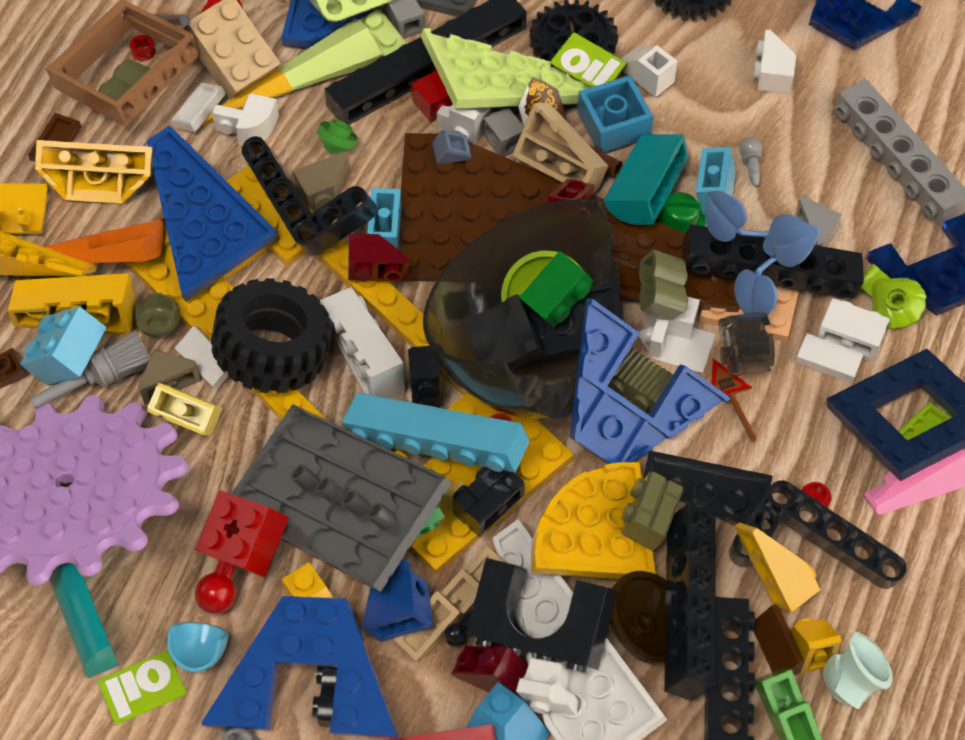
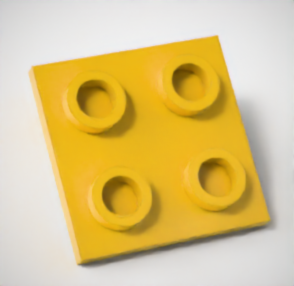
M0 183V231L8 234H42L49 190L48 184Z

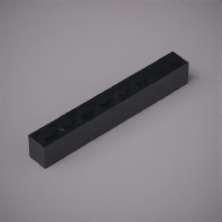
M489 0L476 8L469 9L463 15L447 21L444 25L431 31V34L449 38L450 34L465 40H474L492 45V48L526 29L527 11L517 0ZM420 37L408 44L402 45L390 54L379 57L375 62L355 70L347 77L335 81L324 88L327 108L338 120L350 125L411 92V83L436 71L422 38Z

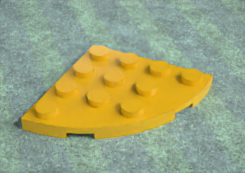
M640 462L610 463L604 465L603 468L590 472L585 471L570 480L558 491L548 503L535 529L531 548V573L620 579L627 573L634 571H647L656 574L653 550L640 545L638 541H633L623 536L621 533L625 523L620 520L621 515L627 504H632L634 500L630 492L637 479L642 480Z

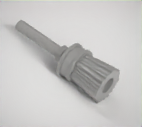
M134 330L108 348L104 349L101 347L99 351L93 353L80 377L62 381L30 397L36 409L86 383L91 385L96 382L103 388H107L109 384L115 381L119 382L122 377L146 369L150 356L139 335Z

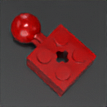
M221 490L218 491L195 547V551L219 560L214 573L202 577L195 588L196 603L204 612L213 615L222 614L233 606L237 594L235 584L231 579L236 567L262 577L266 576L288 522V516L264 505Z

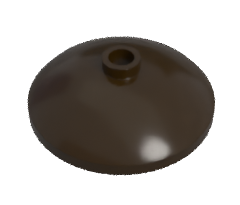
M647 571L627 573L618 579L611 588L618 591L610 620L612 630L622 646L637 659L652 665H665L666 580Z

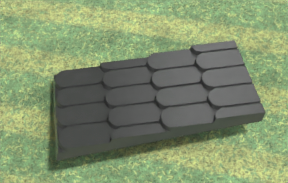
M292 404L231 494L264 505L288 516L289 519L280 540L381 592L388 582L389 576H392L407 553L406 550L410 548L424 527L425 521L427 522L441 501L442 495L446 493L452 482L431 469Z

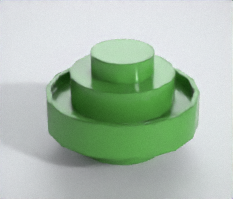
M336 119L331 120V122L322 121L316 132L324 144V149L334 154H338L340 151L353 150L359 139L352 132L350 125Z

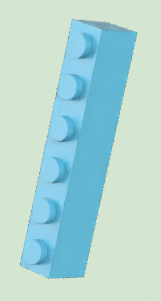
M356 393L342 420L346 430L388 450L395 448L405 450L413 455H419V453L430 455L442 461L450 459L459 461L467 466L479 465L488 467L496 472L504 470L515 473L530 442L521 423L363 393Z

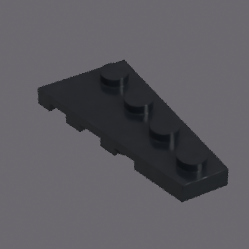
M649 450L643 479L649 472H655L665 477L666 481L670 480L682 486L683 492L679 501L686 504L692 503L716 512V518L735 526L738 523L744 524L771 486L773 475ZM755 519L756 525L763 529L765 519Z

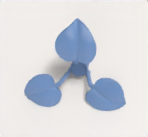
M722 191L709 192L706 199V225L709 232L717 240L729 242L736 237L737 233L742 236L765 238L763 249L766 254L770 255V258L759 266L755 273L748 269L741 271L734 285L736 301L743 313L754 322H760L773 311L778 296L775 284L769 277L761 275L762 272L776 261L786 267L800 264L812 251L821 229L802 221L796 216L785 214L776 217L768 231L744 230L741 227L747 221V214L739 200Z

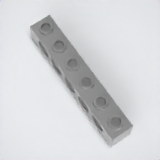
M867 79L839 92L834 109L839 119L846 122L853 130L855 137L862 140L870 149L872 156L886 167L889 175L903 186L907 195L919 204L928 218L932 219L939 227L965 213V187Z

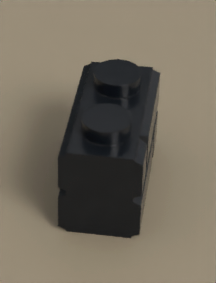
M439 346L411 347L408 349L412 403L440 408L443 406V385Z
M483 466L477 472L475 481L468 487L462 485L454 493L452 498L454 515L464 524H467L468 528L477 536H481L524 496L525 483L514 472L504 470L496 472Z

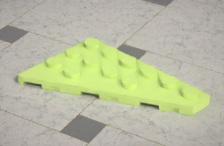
M423 28L421 38L455 108L518 106L532 77L557 88L562 104H578L579 91L590 88L589 85L563 70L551 67L550 61L532 56H524L514 51H510V54L507 55L491 50L492 45L474 40H465L450 34L449 38L431 34L430 28Z

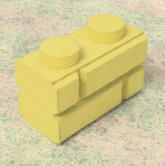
M158 383L147 412L163 417L165 420L201 435L211 436L222 412V407L167 384Z

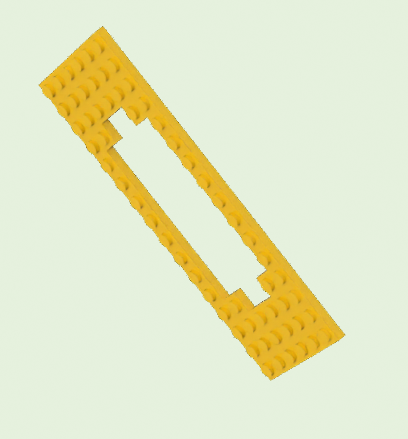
M249 165L226 181L277 231V239L187 302L182 298L166 227L160 257L143 262H123L153 293L161 292L175 300L180 310V320L189 329L193 325L197 326L210 339L212 337L218 304L227 292L233 291V287L226 281L267 250L273 253L286 267L306 254L293 239ZM342 239L315 257L348 288L352 287L357 296H362L366 305L411 347L439 346L442 376L463 395L448 410L491 417L497 413L506 414L513 422L522 424L530 441L515 472L525 483L524 496L481 536H477L468 528L467 524H464L454 515L452 498L458 488L462 485L468 487L476 480L475 476L483 466H467L459 461L450 459L442 461L434 457L422 465L445 476L452 482L437 505L445 517L439 521L440 526L416 538L409 548L437 575L574 460V454L493 378L488 379L481 373L478 364L388 281L348 280V244ZM254 387L251 389L280 420L284 418L292 404L327 420L298 390L293 391L290 388L285 393H276V391L269 390V393H262L260 389ZM396 449L394 451L395 453L409 459L400 449Z

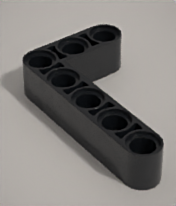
M258 136L250 137L243 143L241 150L243 157L293 239L308 255L317 256L375 216L377 209L375 202L359 186L348 188L312 213L280 160L268 144Z
M779 480L774 482L744 523L745 525L758 528L771 538L782 522L882 589L894 587L906 573V563L900 555L787 481ZM780 493L784 495L787 503H777L773 499L772 494ZM799 512H810L814 521H804L800 517ZM755 519H766L769 522L770 528H759L755 523ZM827 529L837 530L841 540L831 539L827 534ZM737 533L729 548V557L735 565L740 567L750 566L753 563L749 555L742 554L738 549V544L742 543ZM854 548H864L867 551L868 558H859L855 554ZM882 565L891 566L895 571V577L886 576L882 571Z

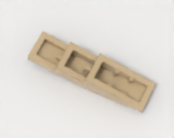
M489 546L481 552L466 570L462 568L442 592L436 591L430 598L432 628L394 639L416 662H419L445 639L444 631L446 627L451 624H456L457 626L473 609L485 559L489 558L506 562Z

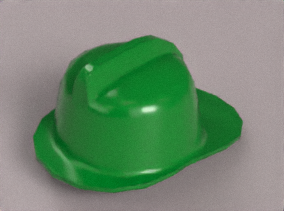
M675 192L669 195L655 220L686 234L690 224L706 226L705 215L701 214L700 202L684 192Z

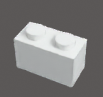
M832 298L820 326L818 337L864 354L863 359L874 362L890 318L884 317L878 312L854 306L848 301Z

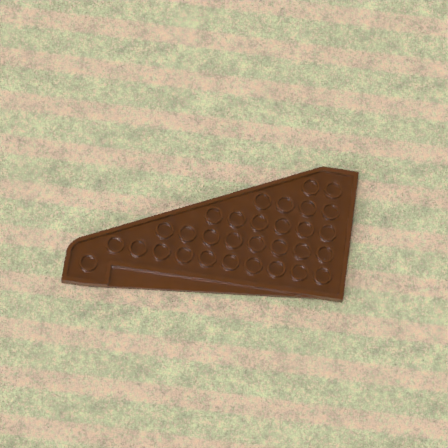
M405 133L398 250L409 258L407 281L467 282L502 286L510 268L522 257L537 251H561L563 254L574 259L594 281L591 285L594 286L612 282L590 275L588 272L591 256L599 243L644 256L654 249L682 259L684 233L656 221L653 225L625 223L608 211L603 202L604 199L593 194L582 226L573 235L567 237L554 234V231L545 230L548 196L562 182L471 142H468L471 152L470 160L437 164L433 141L438 134ZM687 271L688 277L684 284L686 296L700 300L698 310L710 311L711 308L726 309L725 312H739L741 308L736 301L734 292L736 279H725L720 276L695 274L694 272ZM618 283L622 299L639 300L640 289Z

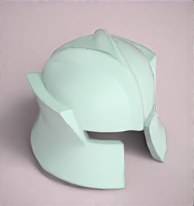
M854 632L849 643L844 648L845 651L842 654L835 653L827 661L823 669V677L829 692L838 702L852 705L859 709L862 703L873 694L890 688L893 676L890 665L881 649L867 636Z

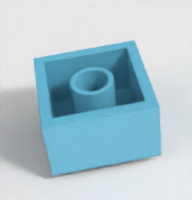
M80 306L62 310L52 315H46L37 326L39 330L37 335L25 347V356L20 365L46 385L78 378L83 373L107 327Z

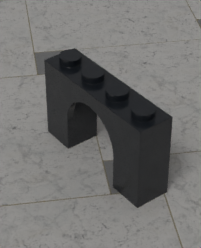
M489 558L485 559L466 635L477 638L475 645L486 647L495 646L497 643L509 647L521 657H525V653L528 651L537 654L536 659L556 662V659L566 661V669L586 673L587 667L598 670L618 591L576 580L569 611L562 626L547 637L532 638L525 632L518 617V603L527 569Z

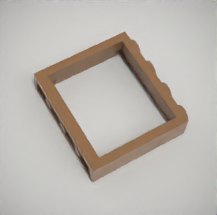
M120 0L46 68V71L55 89L126 126L200 55V51L192 33L126 0ZM131 28L172 48L117 101L76 80Z

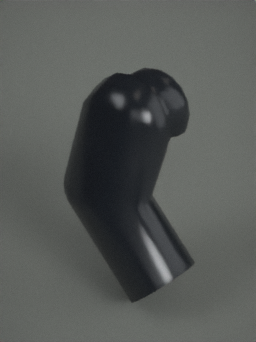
M472 610L457 626L456 624H451L446 627L444 637L451 647H460L469 638L466 632Z

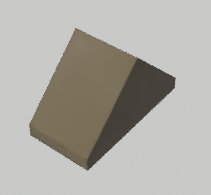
M154 350L138 387L144 405L150 403L158 383L167 384L181 390L200 382L201 379L194 360Z

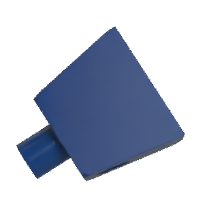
M401 560L392 576H389L388 582L381 592L370 587L362 628L380 642L432 628L429 586L425 580L411 570L410 562Z

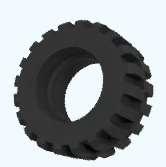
M266 278L265 281H259L258 279L250 280L247 282V285L242 283L234 287L233 291L227 292L216 309L211 337L213 357L223 372H228L230 379L234 382H242L243 387L250 390L252 387L260 389L262 393H269V390L276 391V393H285L290 388L293 391L303 387L304 383L309 384L324 366L332 335V323L328 317L329 313L323 304L320 305V300L314 294L309 295L304 287L300 285L295 287L289 281L277 282L275 278ZM259 329L274 330L286 335L291 340L285 342L269 341L258 337L251 331Z

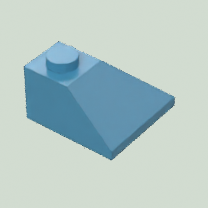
M499 682L478 705L466 728L492 724L495 729L496 740H548L551 736V733L526 702Z

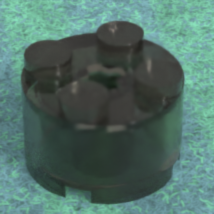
M765 312L731 315L719 319V333L724 339V347H720L719 350L722 365L727 364L730 376L772 371L770 367L774 366L773 335L768 334L765 330L764 325H770Z

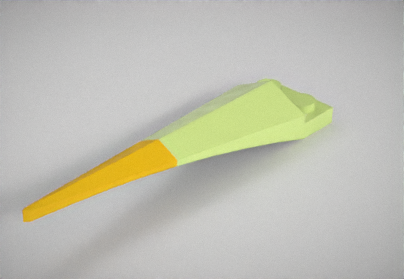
M379 8L359 20L357 18L351 20L221 106L243 110L250 93L274 98L317 82L354 72L407 43ZM212 112L201 125L214 122Z

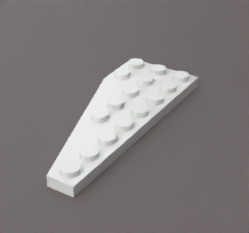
M517 519L492 539L496 553L503 560L527 569L518 603V617L521 626L532 638H544L556 632L564 623L573 592L560 575L531 573L533 538ZM607 638L598 670L587 667L586 673L567 669L570 673L567 691L573 693L579 701L577 714L572 715L549 710L548 714H542L545 725L556 740H642L667 721L664 714ZM526 651L525 655L528 665L530 658L536 659L537 654ZM556 659V663H561L566 668V661Z

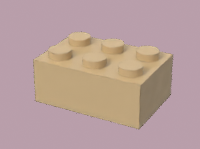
M222 0L191 19L190 24L183 28L194 35L200 51L198 57L217 84L223 87L226 92L225 95L229 100L275 71L281 64L237 0Z

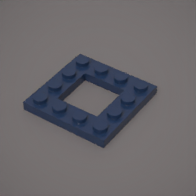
M928 349L914 354L827 398V408L900 481L965 448V383ZM921 387L952 418L907 440L876 409Z

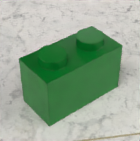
M559 251L519 298L554 328L557 323L563 322L568 317L571 307L589 293L594 281L583 269Z

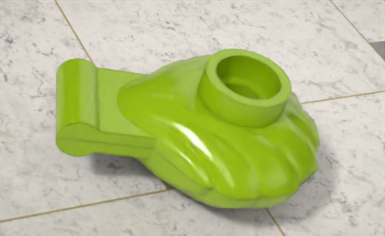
M874 264L863 273L864 283L860 289L873 299L872 311L890 318L887 328H907L920 320L921 314L926 308V293L917 281L910 280L909 278L891 279Z

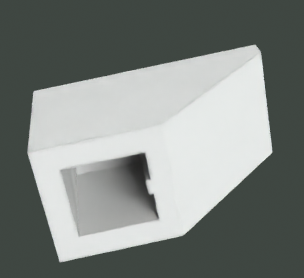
M765 30L764 40H758L756 57H761L760 62H755L753 78H758L757 90L790 94L794 78L796 54L771 30Z
M658 45L634 48L621 58L627 62L621 71L628 76L631 75L635 82L654 97H657L675 82L677 60Z

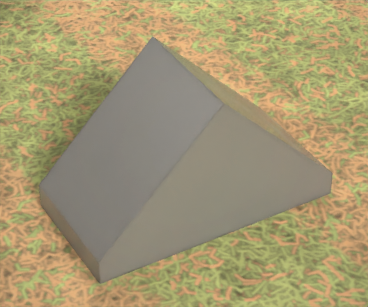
M806 197L799 198L795 214L802 221L821 229L815 245L828 247L835 236L842 214Z

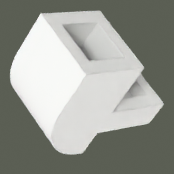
M250 93L243 110L216 104L212 112L215 130L228 135H236L238 145L241 146L248 138L253 136L266 140L273 132L279 118L277 99Z
M687 297L688 306L686 310L672 321L646 313L644 329H648L645 343L650 344L648 356L660 358L667 334L691 339L698 314L699 299Z

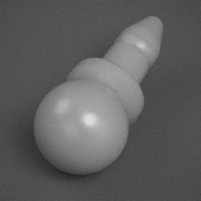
M747 137L740 143L739 151L743 156V164L748 166L749 179L753 186L757 187L761 177L759 163L762 161V145L757 138Z

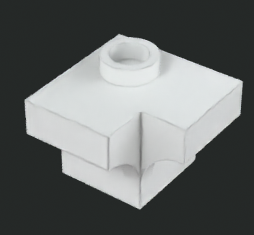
M453 104L452 106L442 105L437 112V131L446 130L467 135L468 142L476 144L484 132V118L490 114V107L464 109L455 108Z
M530 658L527 672L523 679H519L516 691L529 708L540 714H548L549 710L572 715L577 714L579 701L573 693L567 691L570 673L564 665Z

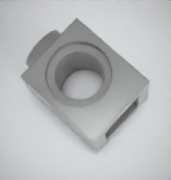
M506 107L500 111L492 112L484 118V137L497 154L506 157L514 153L524 127L509 107Z

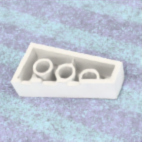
M352 287L321 299L320 305H324L332 323L331 336L363 393L389 399H395L404 395L405 381L408 379L403 361L379 328L377 321L368 312L363 297L357 296Z

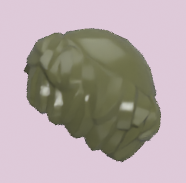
M161 292L150 293L143 301L136 304V324L140 331L147 336L159 337L167 335L179 324L180 310L178 304L169 295H164Z

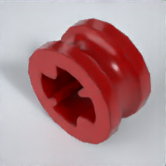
M138 35L130 41L129 47L135 60L145 62L154 57L156 49L154 41L150 36Z

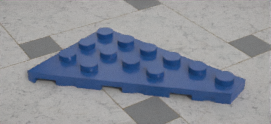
M169 125L148 139L147 144L148 147H153L151 162L182 298L187 302L273 242L278 236L277 231Z

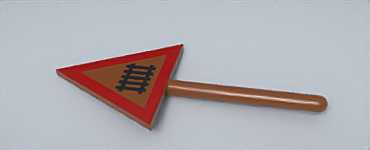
M713 358L711 384L730 397V401L750 440L756 441V436L734 395L752 389V387Z

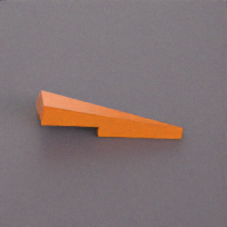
M161 218L143 224L130 225L129 227L66 240L62 243L45 245L44 247L87 263L149 261L161 256L166 223L165 219Z

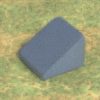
M441 130L434 139L433 149L437 164L471 159L467 135Z

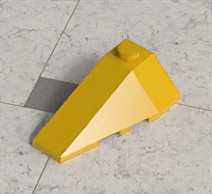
M0 231V275L84 276L96 272V265Z

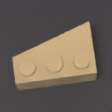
M549 102L533 104L512 156L562 183L566 179L594 184L593 192H598L608 165Z

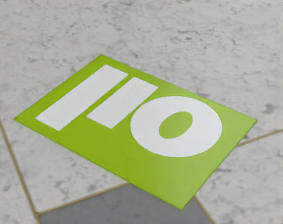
M574 32L550 61L552 65L590 87L613 81L627 64V62Z
M169 650L97 680L115 725L187 695Z

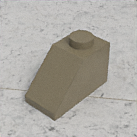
M343 151L293 171L295 186L307 206L313 212L340 194L350 172L348 153Z

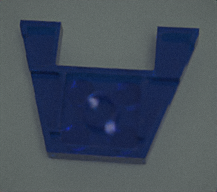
M816 0L809 25L855 51L917 17L922 6L911 0H896L887 11H884L866 0Z
M965 213L943 222L941 229L953 244V248L907 266L894 246L889 243L869 251L866 259L869 263L876 265L891 279L909 278L910 280L917 281L926 293V308L935 316L965 304Z

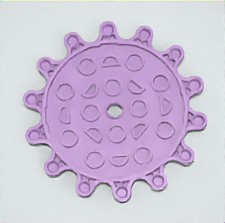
M89 395L84 398L81 406L76 411L68 414H59L52 405L46 403L36 408L35 421L32 425H27L21 430H13L1 425L0 574L10 565L22 563L27 566L26 579L28 583L38 586L46 583L50 579L53 570L64 563L74 564L82 576L89 577L97 574L102 568L101 557L103 552L112 546H122L129 551L143 549L148 543V537L141 530L142 522L154 515H172L179 507L176 497L171 493L162 491V487L167 481L182 477L189 471L188 462L182 456L162 455L163 449L177 439L176 429L168 423L152 428H142L141 424L147 417L148 412L139 402L129 403L125 408L116 413H104L105 404L96 395ZM60 482H62L63 484L72 482V484L68 487H64L60 485Z

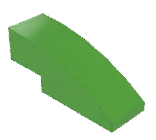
M783 668L754 680L763 706L779 740H822L808 702L803 701L792 669Z

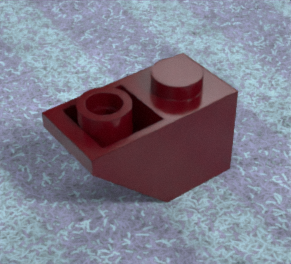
M349 233L348 280L390 282L408 280L409 258L379 234Z
M465 646L464 650L459 654L451 674L455 678L487 692H490L499 682L520 697L516 692L519 679L524 678L529 665L509 647Z

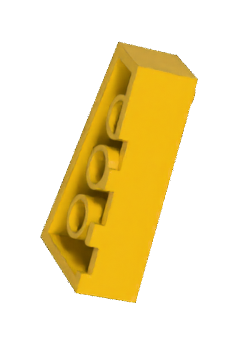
M129 273L15 280L8 313L14 327L37 328L39 322L46 315H52L62 310L80 306L107 327L104 334L127 335L133 331L137 301Z

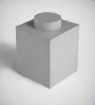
M395 0L386 3L387 18L403 39L422 33L423 28H425L424 12L417 0Z

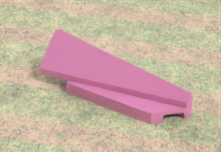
M965 448L902 481L889 471L883 477L885 483L865 492L863 496L877 515H882L964 488Z

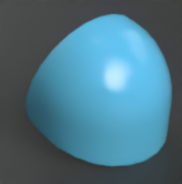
M177 623L169 629L167 639L168 650L171 658L182 669L191 672L204 671L214 666L221 659L226 648L229 633L225 629L204 623Z

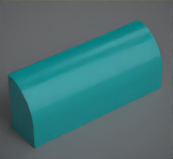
M641 134L603 200L606 208L613 216L629 224H654L689 160L684 134Z
M64 563L57 566L53 570L49 581L87 678L119 666L85 577L80 575L74 564Z

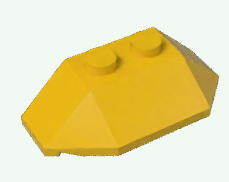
M37 140L35 170L46 179L64 200L124 204L151 177L153 147Z

